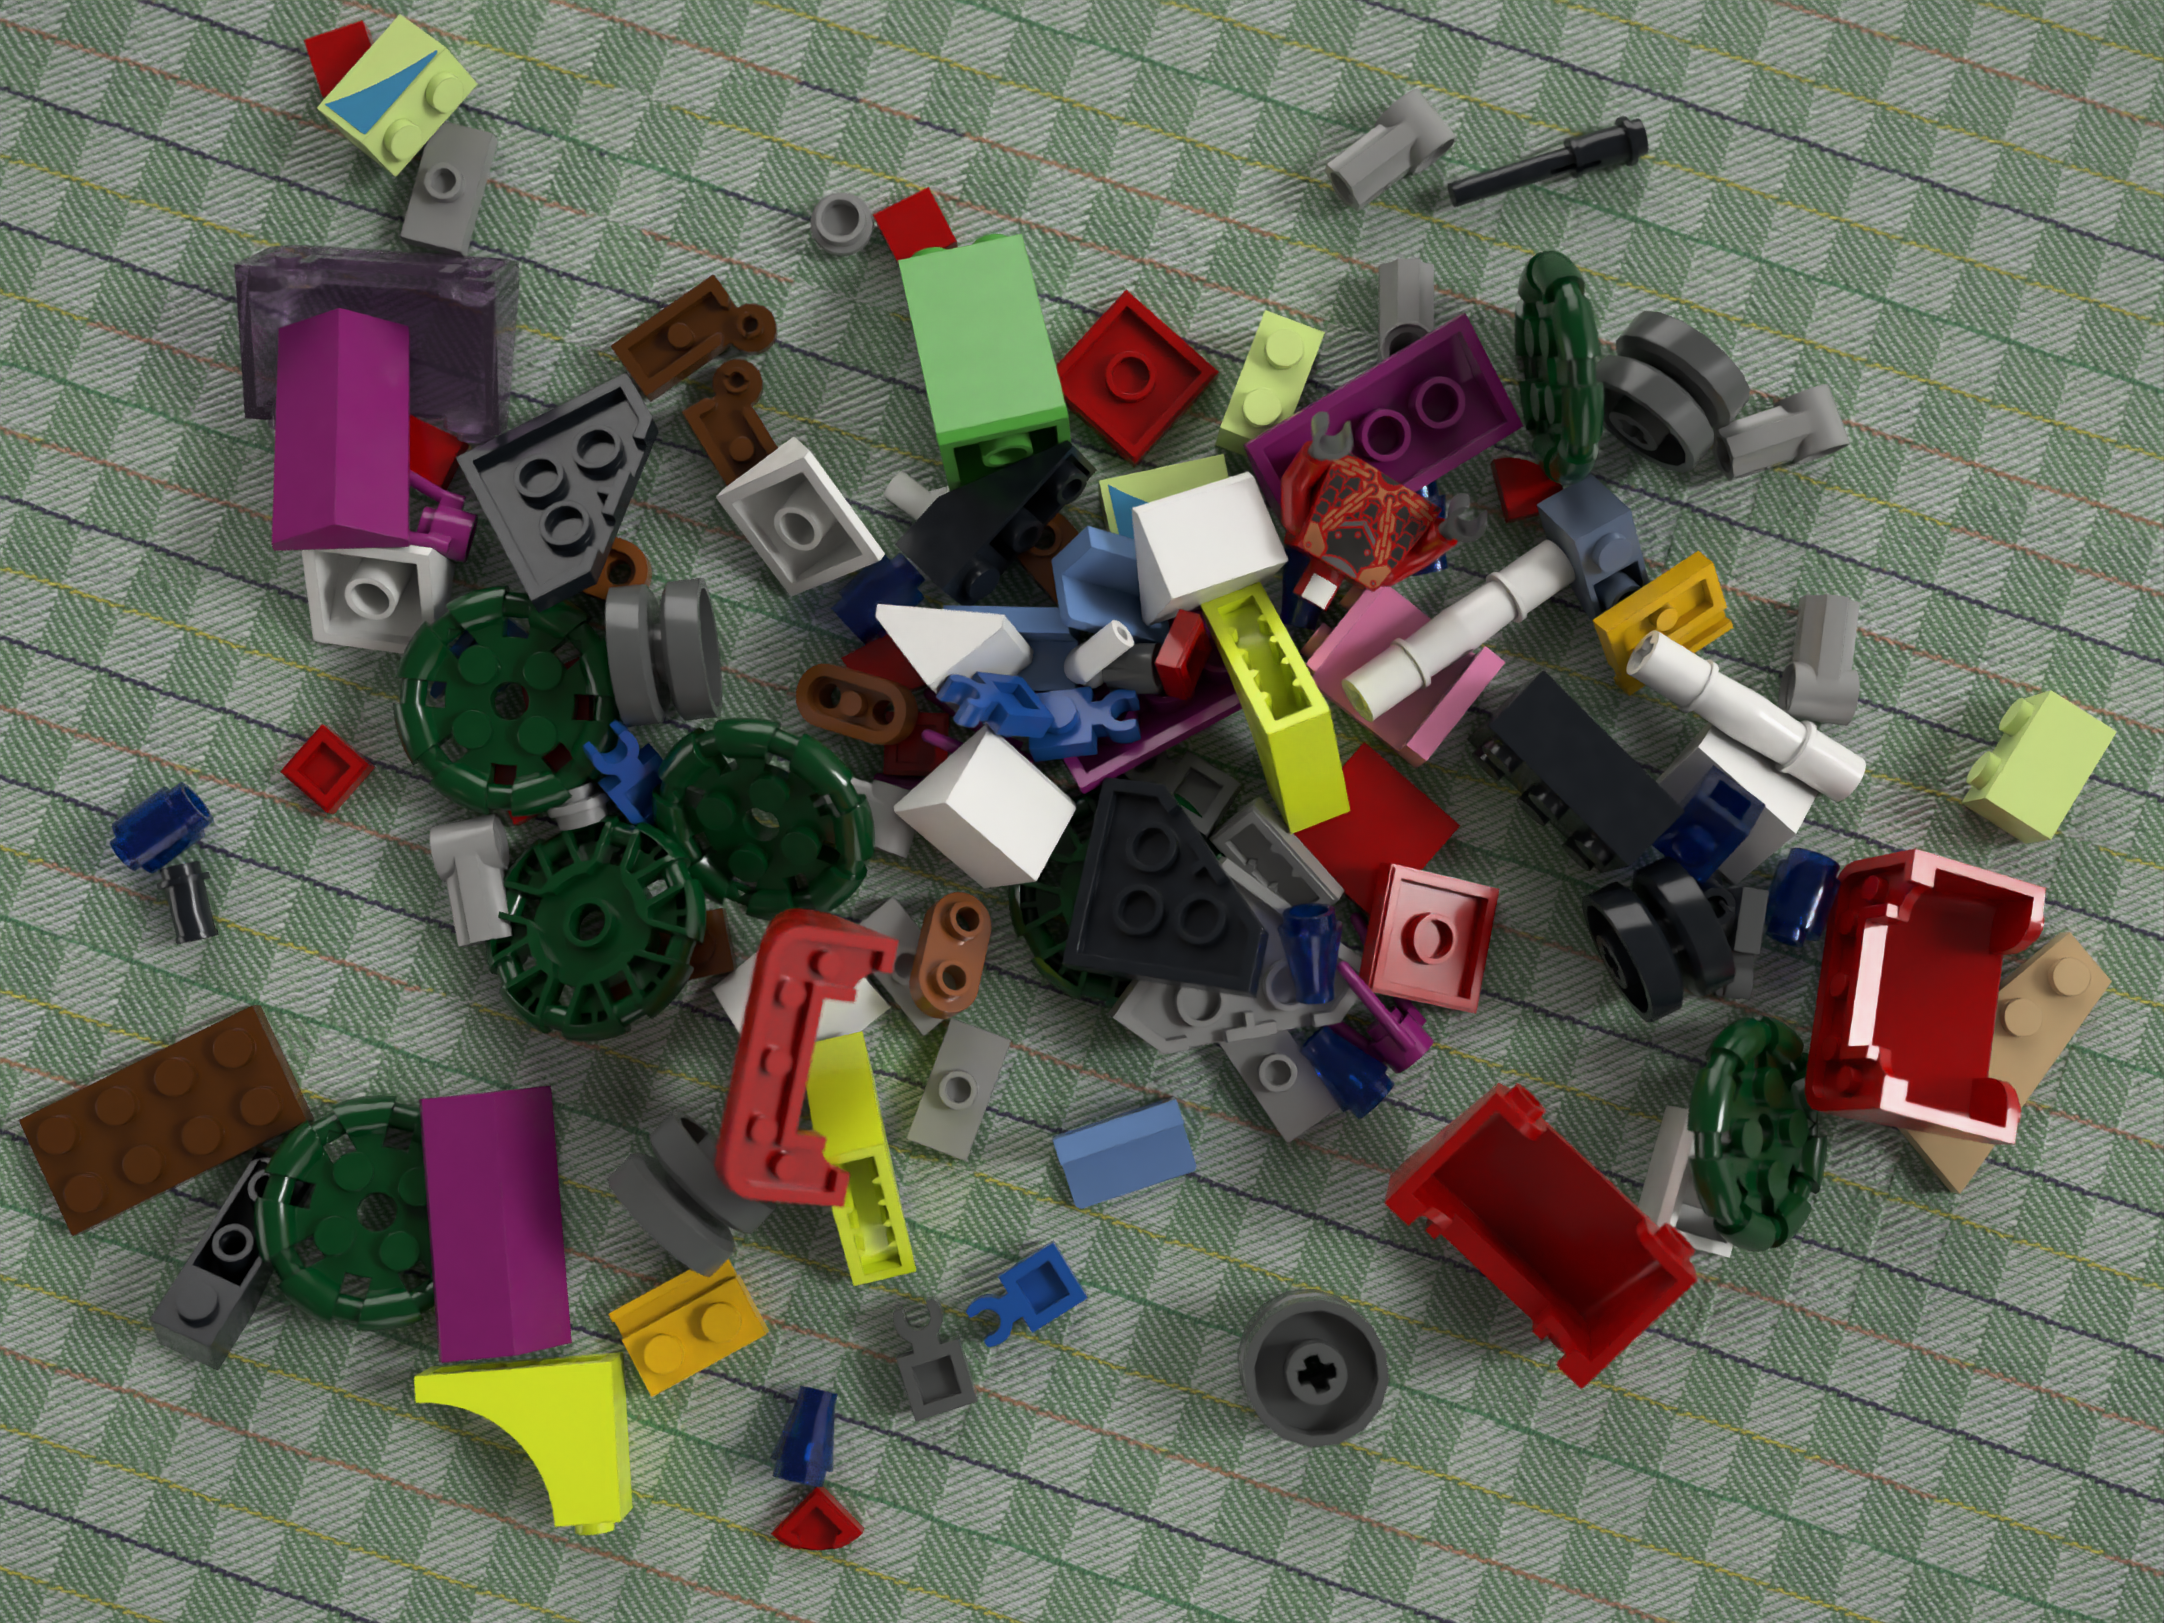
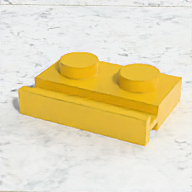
M1699 551L1592 620L1608 665L1614 669L1616 674L1613 677L1615 684L1628 696L1646 686L1627 674V664L1637 644L1649 632L1657 630L1689 651L1696 653L1733 628L1732 621L1726 617L1724 612L1727 605L1714 563Z
M730 1259L711 1277H706L692 1269H688L608 1314L612 1323L615 1322L623 1337L622 1342L651 1397L756 1341L769 1332L740 1274H737Z

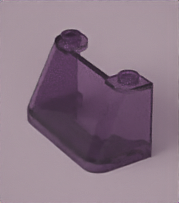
M280 245L266 248L234 264L245 419L268 420V427L275 429L278 329L337 308H342L409 326L410 415L417 418L443 419L444 428L457 432V440L467 443H485L495 438L496 435L500 436L507 429L520 290L519 262L494 257L316 245Z

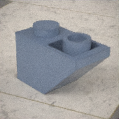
M1592 474L1588 475L1583 481L1570 485L1536 504L1546 539L1554 542L1565 553L1574 569L1575 580L1569 585L1593 626V619L1649 583L1631 509Z

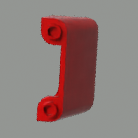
M1916 848L1856 860L1847 864L1839 873L1834 883L1830 900L1805 1078V1096L1810 1107L1813 1110L1842 1118L1985 1144H2015L2017 1126L2021 1118V1106L2016 1090L2009 1082L1988 1078L2003 955L2017 954L2026 950L2041 935L2044 927L2043 910L2046 888Z
M801 908L787 909L777 914L768 924L756 955L715 1153V1170L719 1180L737 1195L752 1200L836 1207L844 1206L850 1173L840 1167L831 1165L825 1159L822 1151L825 1149L827 1137L816 1131L797 1129L824 999L855 1003L857 989L854 987L862 978L873 972L892 974L899 940L831 913Z
M1498 1083L1407 1158L1390 1175L1384 1204L1408 1227L1418 1217H1427L1425 1231L1433 1239H1436L1440 1234L1447 1239L1532 1320V1332L1539 1339L1543 1340L1548 1336L1552 1344L1558 1350L1565 1353L1557 1361V1367L1582 1390L1697 1282L1696 1270L1689 1260L1695 1253V1250L1689 1241L1671 1224L1666 1222L1659 1228L1542 1118L1546 1113L1545 1108L1529 1090L1519 1083H1516L1511 1089Z

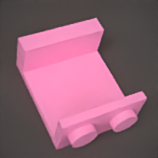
M1353 585L1339 602L1341 606L1348 610L1347 614L1334 630L1323 622L1301 649L1300 653L1309 659L1306 663L1307 668L1319 691L1417 769L1430 758L1506 662L1485 646L1477 654L1471 652L1430 677L1431 684L1427 688H1419L1372 722L1365 720L1348 700L1342 687V680L1388 649L1391 642L1396 638L1406 640L1429 622L1431 618L1392 587H1380L1372 592Z

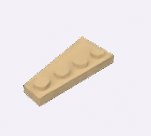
M2062 932L2056 935L2000 982L1988 1078L2009 1082L2016 1090L2021 1108L2112 982L2071 932ZM1898 1128L1949 1191L1961 1194L1995 1146Z

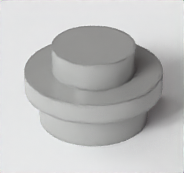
M845 192L830 194L818 202L811 215V231L816 243L824 251L832 255H853L862 250L872 237L874 223L871 211L867 204L856 195Z
M587 780L582 785L568 790L572 797L564 804L550 808L547 811L550 818H556L561 831L573 830L597 823L603 817L609 815L606 802L611 798L603 788L594 789L592 780Z

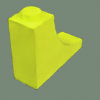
M1261 582L1201 604L1204 621L1222 657L1246 717L1260 758L1268 790L1290 834L1351 811L1331 711Z
M863 1031L817 1041L814 1046L806 1090L813 1131L827 1137L825 1149L822 1151L825 1159L831 1165L840 1167L850 1173L844 1206H831L853 1286L916 1272L913 1251L898 1192Z
M623 1352L431 1366L414 1376L415 1403L445 1404L474 1412L497 1424L524 1448L536 1465L547 1488L553 1509L555 1527L575 1526V1534L577 1535L607 1533L615 1529L614 1522H621L633 1508Z

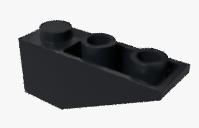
M1066 440L937 497L895 545L942 591L961 606H973L978 600L985 598L995 589L1000 576L1022 552L1029 550L1038 542L1043 529L1058 512L1081 495L1087 481L1097 469L1072 443Z
M259 1151L256 1152L150 1318L159 1344L217 1371L252 1317L274 1271L270 1261L263 1264L257 1248L254 1231L256 1198H263L270 1175L265 1173L264 1170L271 1157ZM296 1181L289 1205L303 1208L314 1185Z

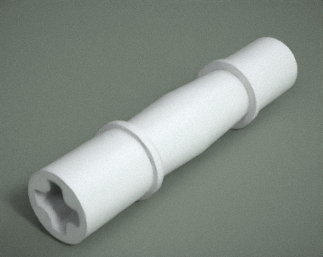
M1544 540L1499 572H1492L1486 577L1485 585L1441 611L1406 640L1396 638L1391 642L1388 649L1342 680V687L1348 700L1365 720L1372 722L1419 688H1427L1431 684L1430 677L1473 652L1511 621L1520 623L1526 619L1527 613L1575 580V573L1569 559L1554 542Z
M1653 630L1645 635L1633 650L1627 664L1628 675L1676 703L1677 708L1682 712L1689 713L1694 711L1734 740L1774 760L1775 769L1793 775L1836 802L1847 798L1860 783L1866 768V762L1862 757L1818 731L1816 725L1808 720L1797 721L1762 695L1721 674L1718 664L1712 660L1702 659L1657 630Z

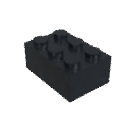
M1544 670L1516 689L1467 738L1476 748L1471 754L1475 762L1497 781L1504 776L1521 793L1517 798L1520 807L1538 824L1545 826L1550 822L1567 839L1562 844L1565 852L1586 871H1591L1595 867L1600 873L1630 867L1685 812Z

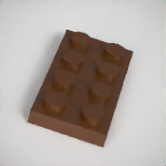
M252 1005L20 1119L19 1122L72 1236L84 1234L294 1130L306 1119L308 1122L315 1119L261 1005Z

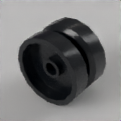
M1671 856L1661 857L1635 870L1633 873L1632 891L1616 881L1582 897V910L1587 928L1608 973L1632 1009L1645 1022H1655L1682 1008L1684 987L1697 996H1706L1734 982L1736 974L1734 959L1723 928L1695 880Z

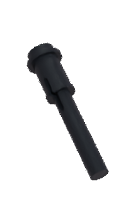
M1626 116L1616 118L1615 125L1578 137L1566 138L1563 141L1564 148L1448 183L1451 203L1456 208L1570 172L1573 178H1579L1583 174L1622 162L1627 166L1636 165L1639 157L1648 153L1649 146L1645 127L1639 118L1629 120Z

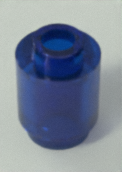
M900 552L892 560L884 555L879 562L862 569L838 592L842 598L831 609L867 645L876 635L882 639L888 634L875 617L877 604L916 607L925 599L923 594L917 589L925 581V578Z
M179 782L171 789L163 786L112 823V830L116 837L110 841V845L117 857L132 871L142 867L147 872L154 874L204 838V829L214 822V818L206 804L187 784Z
M1791 848L1787 860L1784 859L1778 862L1767 890L1769 894L1764 924L1768 927L1765 934L1780 943L1793 947H1803L1805 940L1819 941L1841 885V881L1837 878L1840 869L1839 863L1812 850Z

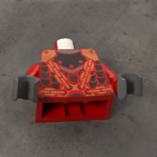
M1318 412L1313 416L1311 421L1312 441H1307L1302 445L1280 480L1281 523L1287 530L1284 543L1311 559L1292 592L1324 611L1329 607L1344 580L1358 588L1372 592L1380 587H1391L1428 567L1456 546L1458 541L1465 543L1474 542L1481 538L1486 531L1487 511L1481 512L1474 520L1467 521L1458 517V515L1464 513L1469 508L1470 495L1465 493L1455 495L1449 503L1447 519L1437 518L1442 510L1440 507L1351 454L1353 438L1350 421L1344 424L1340 433L1334 436L1324 435L1329 426L1327 412Z

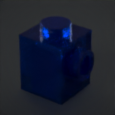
M1713 765L1679 803L1685 812L1652 846L1664 856L1669 855L1674 858L1692 877L1704 884L1748 837L1766 804Z

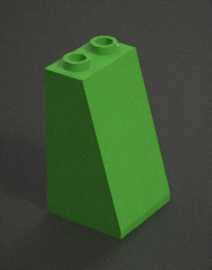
M1022 233L1008 237L1004 234H989L977 239L971 245L948 250L940 247L925 248L916 252L911 258L898 260L949 492L1066 440L1071 443L1067 407Z

